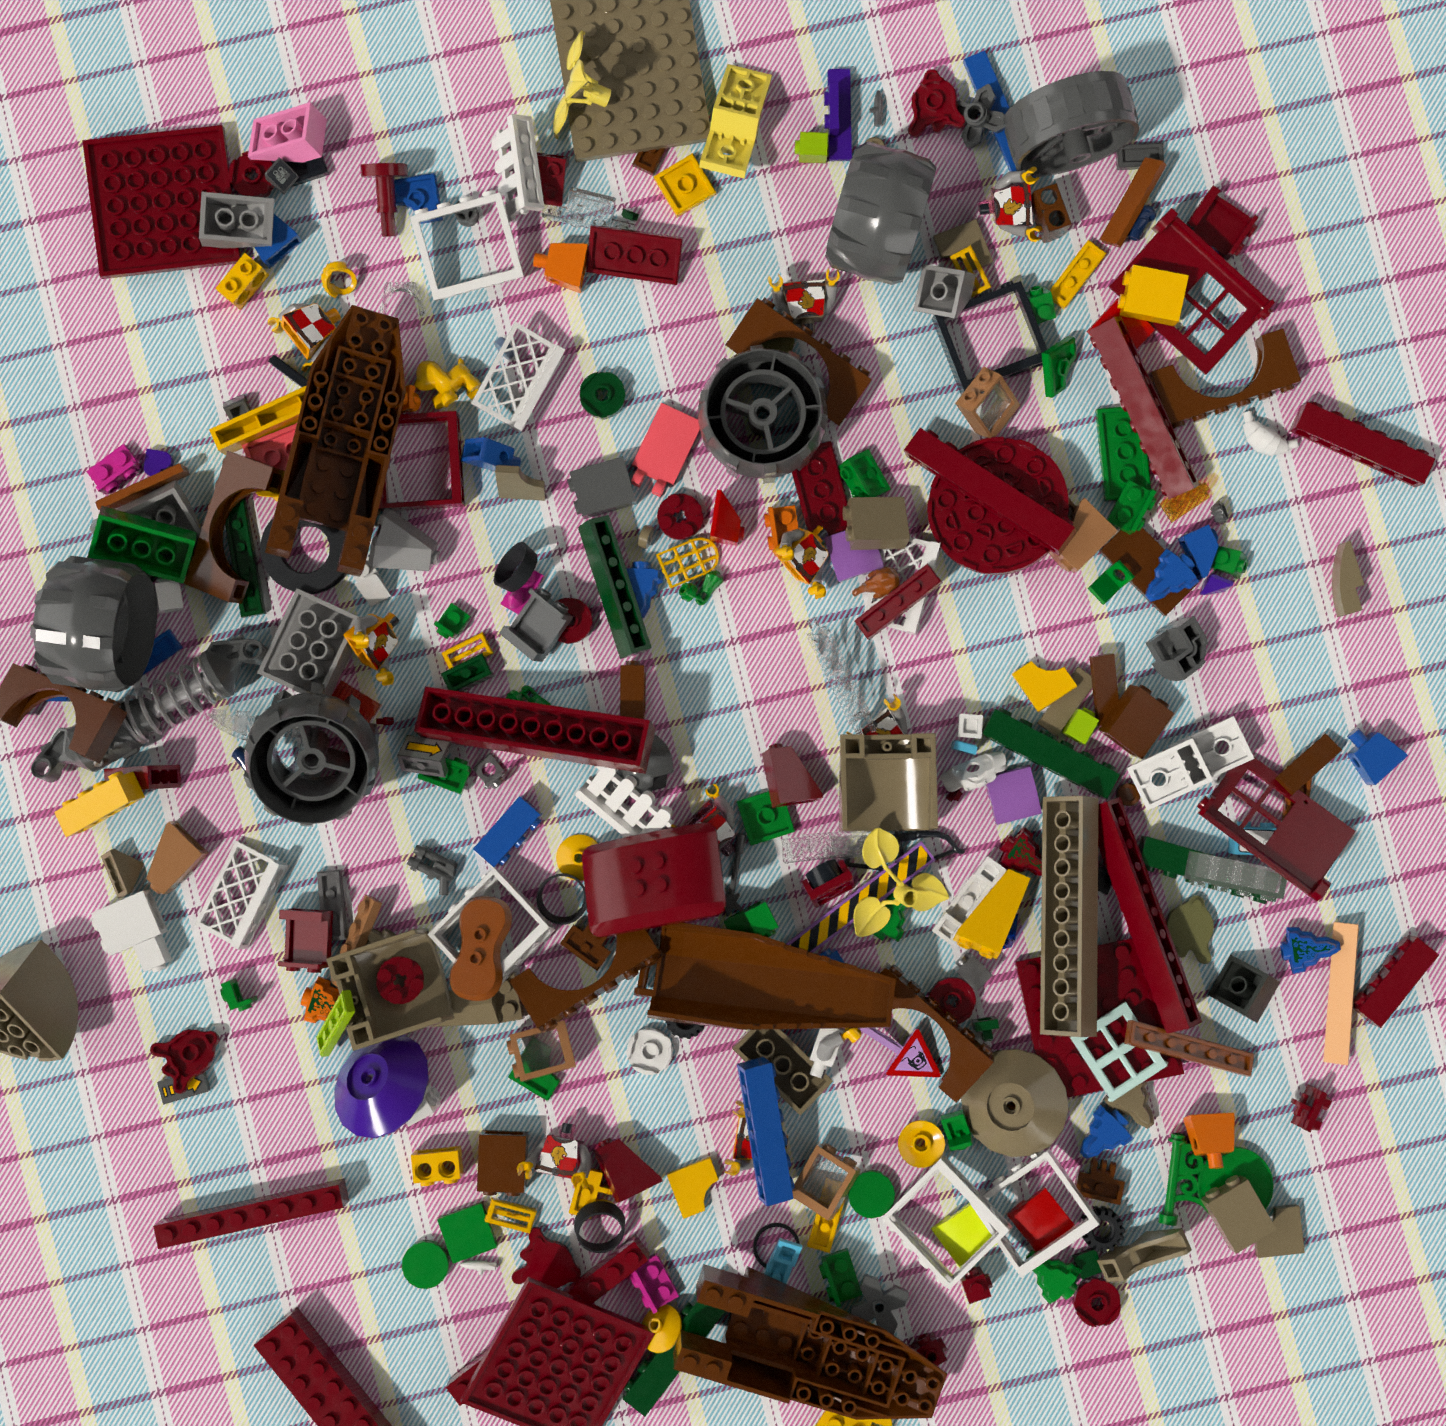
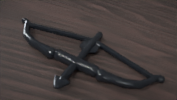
M919 830L906 833L895 831V834H892L899 844L898 856L894 861L904 854L902 842L928 837L944 839L953 848L934 856L936 860L954 853L960 855L965 853L964 849H960L949 835L940 831ZM865 839L858 841L850 847L844 859L847 867L878 871L884 869L882 866L873 869L867 864L849 862L852 854L860 847H863Z

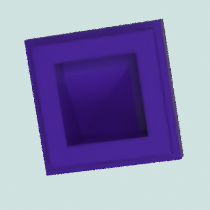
M1211 574L1204 580L1200 594L1210 595L1225 592L1233 586L1234 582L1216 574Z

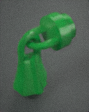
M717 570L706 573L703 586L698 594H696V585L684 583L679 589V595L687 602L695 598L698 605H704L714 590L723 583V577ZM703 592L707 594L704 599L701 597Z
M524 685L520 692L511 690L507 693V697H505L506 699L524 701L523 697H525L528 702L551 705L550 702L538 695L528 685ZM529 691L533 694L531 698L527 695Z

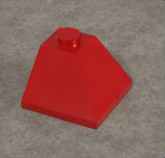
M717 489L710 541L738 546V540L743 541L745 527L741 526L740 517L722 490Z

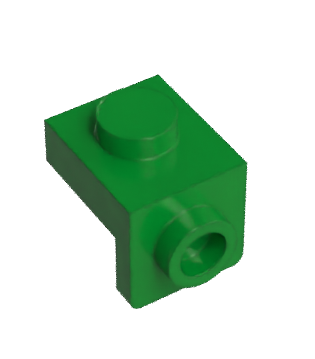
M1041 285L1029 288L1026 295L1037 323L1040 324L1056 318L1051 291Z
M1218 546L1210 569L1231 574L1234 578L1240 579L1241 574L1245 573L1248 560L1242 551Z
M236 978L221 984L220 992L222 999L228 1003L230 1010L238 1008L239 1012L253 1007L252 1002L258 1000L257 996L244 1000Z
M963 1109L940 1116L948 1138L950 1151L964 1150L968 1146L973 1145L972 1133Z

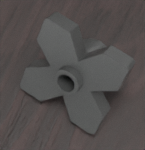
M989 84L976 90L974 102L968 104L961 100L958 101V111L964 116L967 123L961 137L968 149H972L981 143L984 128L997 134L1005 130L1003 123L1004 113L991 111L996 95Z
M864 1274L860 1289L866 1299L853 1304L850 1313L868 1322L875 1318L877 1326L886 1329L894 1335L898 1323L891 1310L904 1307L909 1292L907 1289L897 1285L884 1291L881 1289L878 1278Z

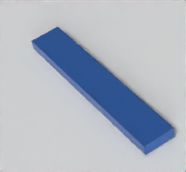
M985 50L965 58L963 64L975 92L989 84L996 95L991 111L1003 112L1005 115L1010 107ZM1003 130L998 134L993 132L1009 171H1017L1011 157L1005 131Z

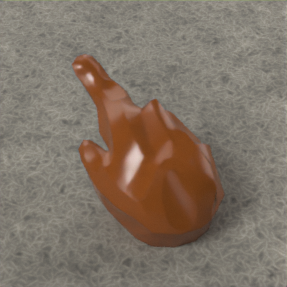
M892 567L876 569L867 575L870 577L868 580L852 591V595L855 597L864 592H875L873 598L884 597L899 586V575Z

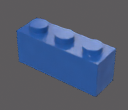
M519 796L473 850L491 866L496 867L498 864L503 866L511 857L508 853L515 846L518 849L527 839L524 837L529 829L534 831L542 822L539 819L542 813L523 796Z

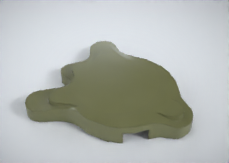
M1193 895L1182 905L1170 911L1166 924L1179 957H1185L1187 952L1192 950L1198 962L1207 964L1211 961L1208 943L1213 934V919L1205 907L1203 898Z

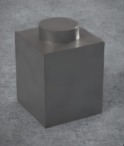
M972 953L968 955L963 954L955 962L957 966L954 970L976 992L993 976Z

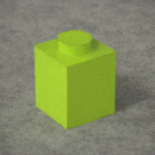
M800 132L799 140H795L794 154H799L798 163L826 164L828 133Z
M1085 707L1082 710L1076 709L1061 734L1080 745H1085L1099 720L1094 717V712Z

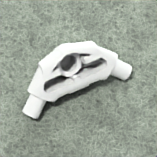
M1252 411L1243 413L1245 424L1242 426L1246 436L1245 440L1257 453L1273 456L1298 448L1297 439L1286 441L1284 437L1278 435L1277 432L1268 426H1264L1259 421H1254Z

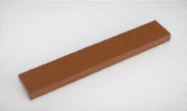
M1128 1020L1124 1044L1246 1077H1251L1254 1053L1178 1032L1167 1034L1163 1028L1134 1020Z

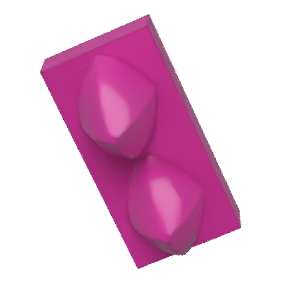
M534 570L528 581L515 592L508 591L501 605L519 614L531 597V594L528 593L529 589H538L544 575Z

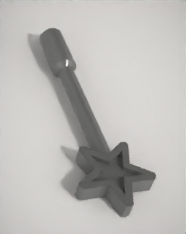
M737 833L734 849L736 854L729 893L725 891L727 902L725 911L727 917H729L732 909L742 910V907L737 903L740 893L735 895L734 893L741 854L744 852L746 834Z

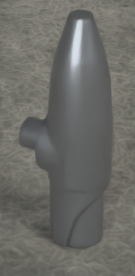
M880 90L876 92L874 107L869 110L874 115V126L876 127L882 126L883 102Z

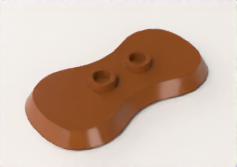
M479 896L469 900L460 913L459 925L462 944L459 955L450 971V985L453 992L457 996L471 1001L488 1000L499 991L503 980L500 960L501 947L512 925V912L506 902L496 897Z

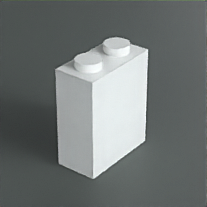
M151 889L140 891L91 913L93 917L91 920L92 925L96 931H99L102 938L101 946L109 956L118 954L132 948L134 945L168 932Z

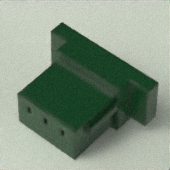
M624 208L621 214L623 218L631 221H637L639 214Z

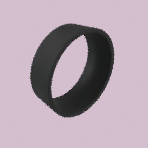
M525 542L515 544L499 562L494 574V584L509 592H515L528 581L536 567L537 554Z
M566 873L556 874L547 878L537 891L536 903L539 912L554 924L566 925L575 922L584 914L587 907L584 885L577 877ZM554 877H570L576 880L583 888L584 901L581 908L575 914L559 917L550 913L545 907L542 899L543 889Z
M596 1201L582 1207L574 1219V1230L580 1245L593 1253H605L616 1248L621 1243L625 1230V1216L622 1210L615 1204L607 1201ZM595 1215H609L615 1218L621 1225L620 1233L614 1239L605 1243H591L579 1235L582 1224L588 1218Z

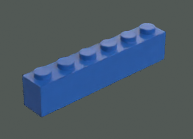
M764 1057L738 1063V1075L759 1200L767 1207L792 1200V1190L795 1189V1186L789 1174L791 1161L785 1149L787 1137L785 1132L782 1131L781 1123L784 1122V1117L778 1106L780 1093L774 1081V1077H776L775 1066Z

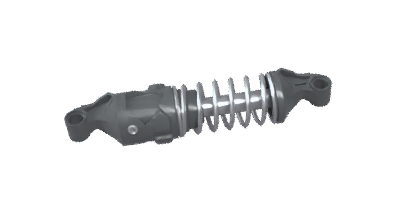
M239 635L230 641L211 642L206 651L193 659V668L189 665L181 664L179 675L174 672L166 674V683L155 679L152 683V690L141 687L138 697L127 695L125 701H117L121 704L119 708L126 711L127 715L100 764L68 749L75 731L74 724L69 728H58L51 741L40 747L42 752L32 763L31 773L36 778L53 783L61 777L65 764H73L89 771L97 772L120 758L128 759L140 751V747L146 744V742L148 743L152 732L162 735L161 716H163L169 726L175 728L176 721L171 711L177 709L184 719L189 720V712L184 703L190 701L198 712H202L203 706L197 697L200 694L204 693L208 701L216 705V698L211 688L221 698L227 699V697L229 698L234 695L236 681L242 665H261L268 648L255 639H245L243 635ZM259 648V653L253 657V652ZM197 661H198L199 666H200V669H201V671H202L201 673H199V671H198ZM183 669L189 670L194 677L185 681ZM170 676L175 677L181 684L171 688ZM156 684L162 685L167 689V692L158 696ZM143 691L148 692L154 699L149 700L142 697ZM49 766L48 772L44 774L46 767Z

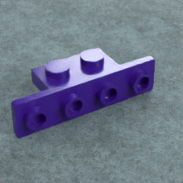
M828 69V91H824V106H828V114H824V129H828L829 161H851L850 69Z

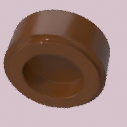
M1132 783L1121 784L1115 793L1116 798H1121L1123 806H1133L1140 799V794Z

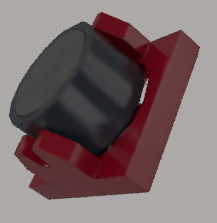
M832 859L814 867L805 875L807 879L801 881L815 908L824 905L856 886L854 878L843 859L838 861V863L835 859Z

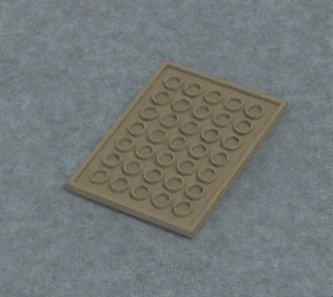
M550 0L564 91H566L572 69H567L568 53L581 30L586 33L583 35L582 51L579 57L583 61L584 72L598 81L599 85L611 89V96L606 107L595 103L591 105L572 103L569 106L568 116L576 163L707 141L710 122L689 0ZM580 88L571 98L586 99L583 96L584 90Z

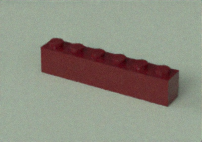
M1313 401L1306 402L1300 406L1289 430L1291 433L1415 488L1425 484L1435 461V458L1429 456V453L1425 450L1408 447L1405 441L1390 439L1386 437V433L1380 430L1372 431L1366 428L1364 423L1345 419L1342 413L1327 411L1323 409L1321 404Z

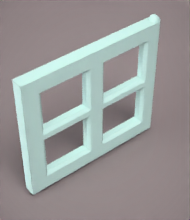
M1123 1002L1097 1019V1032L1101 1030L1113 1048L1099 1059L1095 1060L1084 1043V1040L1088 1037H1070L1109 1097V1102L1115 1101L1168 1065V1062L1164 1061L1159 1053L1146 1050L1154 1063L1139 1073L1135 1072L1124 1055L1133 1049L1134 1046L1124 1044V1042L1118 1046L1106 1027L1122 1015L1127 1022L1128 1020L1138 1021L1126 1002ZM1119 1058L1131 1078L1114 1088L1102 1068Z

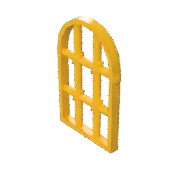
M700 537L689 539L685 543L656 554V557L671 589L702 575L705 576L706 573L712 571L718 564L719 553L712 541ZM701 540L709 544L697 548L694 541ZM691 543L692 551L679 556L676 548ZM713 547L715 555L702 560L699 554L701 553L700 551ZM673 550L675 553L674 558L662 562L660 555ZM696 554L697 563L684 568L681 560ZM715 559L712 568L706 571L704 565ZM678 561L680 565L679 570L667 574L664 566ZM700 565L703 573L689 578L687 575L688 570ZM683 573L685 580L672 585L669 578Z

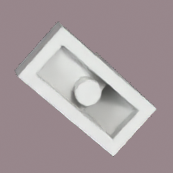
M367 555L364 571L361 576L353 575L357 582L355 584L370 607H373L391 597V594L377 568L368 566L369 555Z

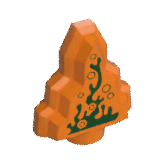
M318 976L313 988L307 987L301 999V1005L306 1006L304 1021L317 1023L319 1020L325 1021L340 995L339 990L331 986L330 980Z

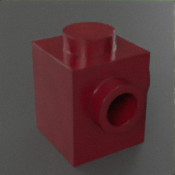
M980 1266L972 1267L960 1279L969 1304L991 1297L989 1288H992L993 1285L988 1273L984 1274Z
M934 1332L920 1335L916 1342L909 1345L937 1366L947 1361L945 1352L948 1349L941 1337L937 1339Z

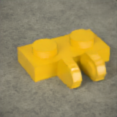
M591 1168L589 1176L586 1178L588 1182L587 1188L583 1189L581 1182L577 1184L569 1214L577 1215L582 1207L592 1202L607 1201L613 1203L610 1200L597 1199L598 1192L612 1195L609 1185L600 1184L603 1175L601 1170Z

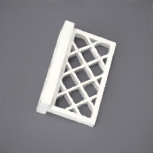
M515 322L471 404L509 425L515 431H522L566 349L551 343ZM517 329L525 333L528 343L515 346L513 335ZM530 337L537 341L531 342ZM510 341H511L512 347L506 349L507 346L509 345ZM542 343L549 348L545 356L536 358L532 345ZM529 346L532 360L520 363L517 349ZM513 350L517 364L504 367L502 360L504 352ZM542 360L541 364L538 367L537 361ZM500 362L501 368L496 369L498 363ZM534 362L535 375L525 379L521 365ZM518 366L522 380L509 383L506 369ZM502 371L506 384L493 387L492 374ZM531 380L529 386L527 387L526 381ZM489 382L490 388L485 389L487 383ZM523 383L525 389L523 397L514 399L510 386ZM507 387L511 400L498 403L495 390ZM491 391L494 405L486 407L478 402L482 393ZM521 400L516 408L515 401ZM512 403L514 414L510 420L502 416L499 406ZM496 407L497 412L491 410L490 408Z
M910 537L909 543L911 544L906 546L905 549H901L894 554L891 553L890 549H882L881 557L883 563L892 559L898 569L897 573H900L904 581H906L907 579L902 571L915 565L917 570H920L928 563L935 571L941 551L940 543ZM915 545L925 546L924 555L914 560L909 549ZM888 551L890 556L885 558L886 553ZM907 551L912 562L900 568L894 557ZM922 560L921 565H920V568H919L918 565H917V563ZM875 592L869 593L864 613L884 597L878 598L877 601L873 602ZM928 595L904 613L906 618L903 626L892 622L887 627L917 636Z
M235 841L195 925L230 943V946L238 950L248 949L288 865L240 841ZM241 848L246 851L248 861L238 864L236 855ZM261 859L268 862L265 872L258 874L254 862ZM250 864L253 876L243 879L239 867ZM235 869L238 882L228 885L226 875L228 871ZM254 880L257 888L253 894L247 895L244 883ZM239 885L243 897L233 900L229 888ZM224 890L228 903L218 906L216 896L218 892ZM244 901L246 906L245 913L237 916L234 904ZM229 906L232 919L222 921L219 909ZM214 911L218 924L210 926L204 923L207 914ZM234 922L236 931L233 937L226 935L225 924Z

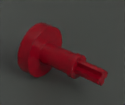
M361 164V177L375 178L376 211L380 213L382 237L396 236L394 213H397L398 210L396 207L394 178L408 176L407 164Z

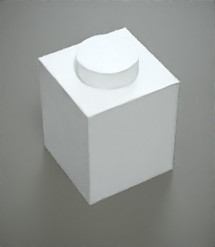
M164 578L158 579V583L154 584L158 614L182 611L184 606L179 582Z
M162 935L133 946L143 972L152 969V972L156 973L167 968L165 963L172 961Z

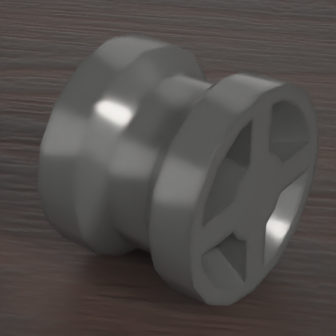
M477 207L454 213L458 222L464 227L474 226L479 220Z

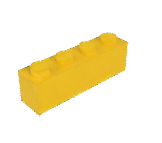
M122 771L116 772L108 776L109 781L98 782L93 785V790L88 789L77 794L78 799L72 798L63 802V807L54 813L65 836L69 837L82 833L145 798L134 772L123 774Z

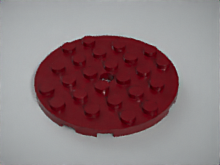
M991 437L974 441L957 450L962 455L966 453L977 460L976 464L982 468L984 466L991 468L996 472L995 476L1003 480L1006 478L1016 486L1015 489L1021 493L1023 491L1030 493L1038 504H1047L1055 511L1054 514L1062 518V516L1068 518L1069 497L1065 479L1052 458L1038 449L1037 446L1021 439ZM937 476L934 477L927 502L930 528L937 543L941 544V549L960 566L981 574L1005 575L1022 571L1034 565L1050 552L1049 549Z

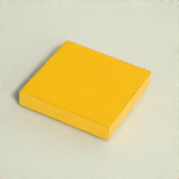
M693 153L653 176L654 181L677 218L716 195L714 187L703 169L699 168L700 164Z

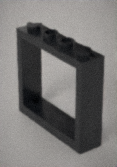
M1009 281L1000 286L1001 289L995 291L988 289L979 293V297L970 299L961 312H966L1015 293L1038 354L993 370L1000 374L1004 380L1042 366V353L1047 350L1021 281L1017 283ZM933 315L932 322L959 392L962 395L974 378L967 380L944 321L949 317Z

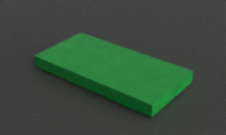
M1122 407L1096 409L1104 502L1117 501L1128 480L1150 491L1151 481L1148 455L1140 447L1141 440L1138 433H1135L1130 426L1131 418L1128 412H1125Z

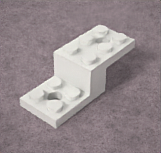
M1231 716L1168 745L1169 748L1126 768L1146 809L1150 810L1213 781V777L1255 758L1235 717ZM1221 740L1226 741L1229 745L1227 752L1223 754L1217 753L1215 750L1216 743ZM1158 772L1163 773L1166 778L1165 782L1159 786L1152 783V776Z

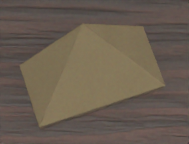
M116 849L101 855L118 899L131 893L144 863Z

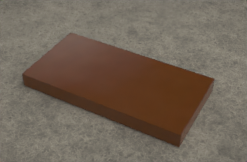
M1142 527L1140 531L1136 530L1131 535L1119 530L1099 552L1112 565L1120 560L1135 576L1130 583L1145 597L1149 583L1155 578L1154 569L1160 563L1158 558L1165 549ZM1117 569L1125 577L1124 573ZM1195 586L1191 589L1184 588L1178 593L1170 592L1164 598L1150 603L1163 616H1166Z

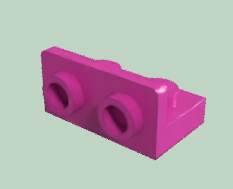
M122 444L86 472L97 485L96 489L98 492L106 495L117 491L120 488V484L125 480H130L137 476L138 470L142 468V465L127 445Z
M658 1253L651 1255L645 1264L630 1275L634 1287H639L643 1294L641 1296L643 1304L647 1309L651 1308L653 1314L658 1312L659 1307L679 1297V1292Z

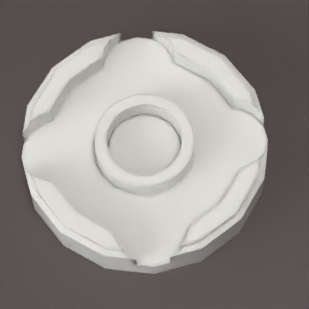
M647 1027L638 1030L631 1036L627 1045L626 1055L629 1063L636 1071L644 1075H654L668 1067L673 1055V1046L665 1032L657 1028Z

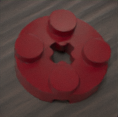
M246 151L237 160L234 159L231 162L228 173L229 180L236 192L242 196L266 198L274 188L265 179V173L273 163L267 160H251L248 157L249 151ZM253 170H256V173L258 174V177L255 178V180H251L249 177H247V175L251 174Z
M682 493L671 494L659 506L657 512L659 527L667 537L673 540H686L696 535L702 527V507L690 495ZM683 511L687 519L677 523V518L674 517V514Z
M561 598L557 600L568 607L569 610L567 612L575 616L574 626L568 625L557 641L573 644L584 640L590 633L593 625L592 613L588 606L581 600L574 598Z
M395 956L386 960L379 968L376 977V986L380 995L393 1004L411 1002L419 995L424 985V974L419 964L403 956ZM396 974L406 975L407 979L404 981V986L394 985L393 981L396 980Z
M946 977L936 982L929 991V996L939 1003L938 1007L945 1013L947 1011L950 1012L957 1019V1024H961L971 1017L976 1005V996L972 987L967 982L958 977ZM949 995L958 997V1000L955 1001V1007H952L951 1004L946 1005Z
M1091 1276L1080 1283L1072 1299V1304L1078 1317L1091 1327L1110 1325L1117 1319L1121 1311L1118 1290L1111 1282L1096 1276ZM1101 1297L1102 1306L1096 1305L1092 1307L1093 1298Z

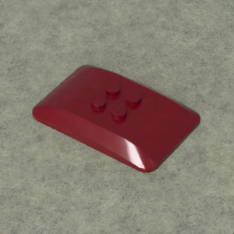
M710 823L685 825L606 841L588 846L582 853L590 932L597 937H608L720 915L726 908L727 902L716 828Z

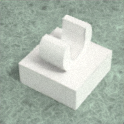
M959 714L957 737L982 739L983 715Z

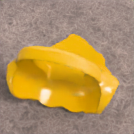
M343 261L330 262L323 268V273L321 274L324 291L333 298H336L338 294L345 295L351 293L357 284L356 275L347 268V264ZM334 271L346 272L351 276L352 283L347 288H339L335 284L330 283L332 273Z

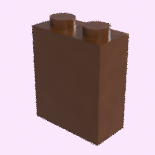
M1129 685L1098 731L1131 756L1143 759L1174 713L1168 709L1169 704L1165 701L1152 697V691L1143 685L1139 687Z
M482 1130L480 1132L477 1192H483V1195L488 1196L497 1195V1192H505L507 1196H520V1193L525 1192L527 1188L526 1171H523L518 1176L517 1166L528 1158L529 1131Z

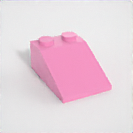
M311 102L253 120L248 157L251 160L276 161L280 157L284 162L302 163L320 158L323 153L327 119Z

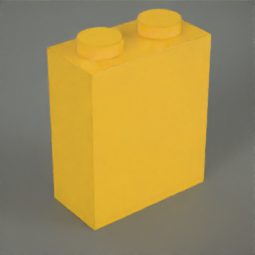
M1132 265L1129 271H1125L1122 285H1125L1124 294H1120L1117 308H1121L1119 316L1175 326L1180 319L1189 275Z

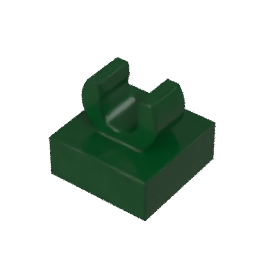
M995 1016L971 1019L973 1029L976 1032L981 1031L984 1042L994 1041L992 1029L999 1028L998 1019Z

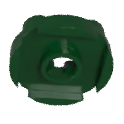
M595 372L587 376L580 386V401L582 407L589 415L605 420L618 414L624 406L626 399L624 385L613 373ZM601 389L602 392L604 389L608 391V398L605 401L597 399L599 397L597 392Z

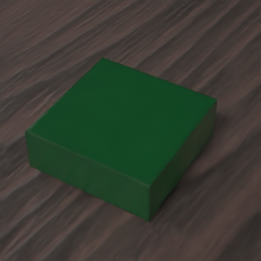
M1093 1248L1072 1255L1076 1266L1082 1270L1079 1274L1081 1279L1102 1272L1097 1262L1099 1257Z

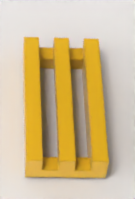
M969 245L951 255L950 258L955 268L962 270L956 259L961 256L967 271L974 274L965 253L969 252L985 284L981 287L975 277L974 285L977 290L972 291V298L991 288V285L972 246Z
M482 632L442 652L448 668L451 669L454 667L453 663L483 648L487 650L483 652L485 658L494 654L485 634ZM480 639L483 643L451 659L448 655Z
M491 1197L490 1206L484 1220L487 1223L530 1234L537 1210L532 1207ZM495 1205L530 1214V1217L495 1208ZM494 1213L509 1218L521 1220L524 1222H528V1224L526 1226L510 1222L507 1220L492 1217V1214Z

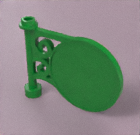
M1171 1133V1137H1168V1141L1172 1142L1165 1208L1164 1211L1159 1212V1223L1177 1226L1178 1215L1174 1213V1206L1177 1201L1195 1202L1201 1205L1208 1213L1201 1198L1206 1196L1205 1193L1208 1190L1223 1186L1228 1178L1235 1175H1241L1248 1179L1265 1210L1267 1209L1273 1195V1177L1268 1165L1259 1155L1249 1149L1234 1146L1233 1152L1222 1154L1224 1168L1209 1169L1208 1158L1203 1161L1201 1156H1195L1194 1153H1191L1187 1157V1162L1192 1165L1193 1160L1197 1159L1196 1166L1191 1168L1185 1162L1186 1154L1193 1151L1191 1143H1187L1184 1134ZM1183 1179L1191 1180L1192 1187L1190 1189L1186 1190V1188L1189 1187V1184L1186 1182H1182L1180 1184V1190L1182 1193L1176 1194L1177 1183Z

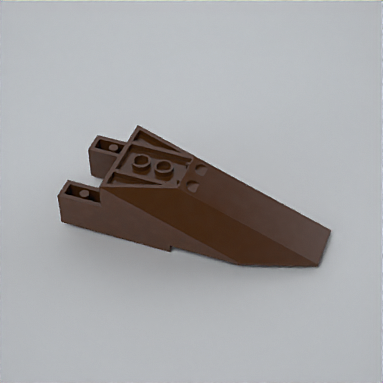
M351 305L312 363L265 553L289 559L300 519L346 531L336 571L358 577L364 571L406 393L399 318Z
M703 1264L696 1284L697 1302L731 1312L721 1342L681 1330L673 1351L674 1370L789 1404L790 1400L856 1420L932 1418L947 1373L892 1333L748 1266L744 1276Z

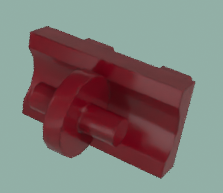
M1307 1084L1299 1101L1294 1098L1291 1099V1103L1296 1105L1291 1123L1310 1133L1311 1130H1320L1323 1122L1317 1116L1321 1109H1329L1332 1100L1327 1097V1093Z

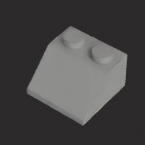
M923 264L913 311L957 319L971 299L976 274L963 270Z

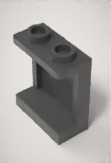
M530 588L528 593L531 594V597L512 625L503 626L499 634L532 661L543 662L573 619V616L567 612L569 610L568 607L559 601H553L550 598L552 595L543 588Z

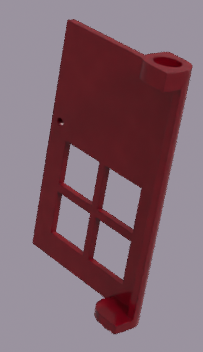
M1170 208L1153 226L1152 230L1156 235L1114 280L1109 288L1118 296L1124 294L1123 276L1125 271H1129L1132 265L1189 275L1184 298L1202 315L1184 334L1174 326L1147 322L1206 375L1254 322L1259 319L1264 321L1272 313L1271 307L1275 301L1267 299L1177 216L1178 213L1173 208ZM1207 272L1224 290L1205 310L1188 292ZM1229 292L1247 310L1227 330L1210 312ZM1205 318L1224 333L1206 355L1187 339Z
M1256 758L1230 769L1208 798L1205 795L1197 805L1200 809L1198 814L1316 902L1319 901L1332 884L1324 876L1356 831L1300 790L1291 795L1275 779L1278 774ZM1247 770L1269 784L1256 803L1235 788ZM1273 788L1294 803L1282 821L1260 806ZM1231 792L1252 807L1239 826L1218 811ZM1256 811L1278 826L1265 845L1244 830V827Z

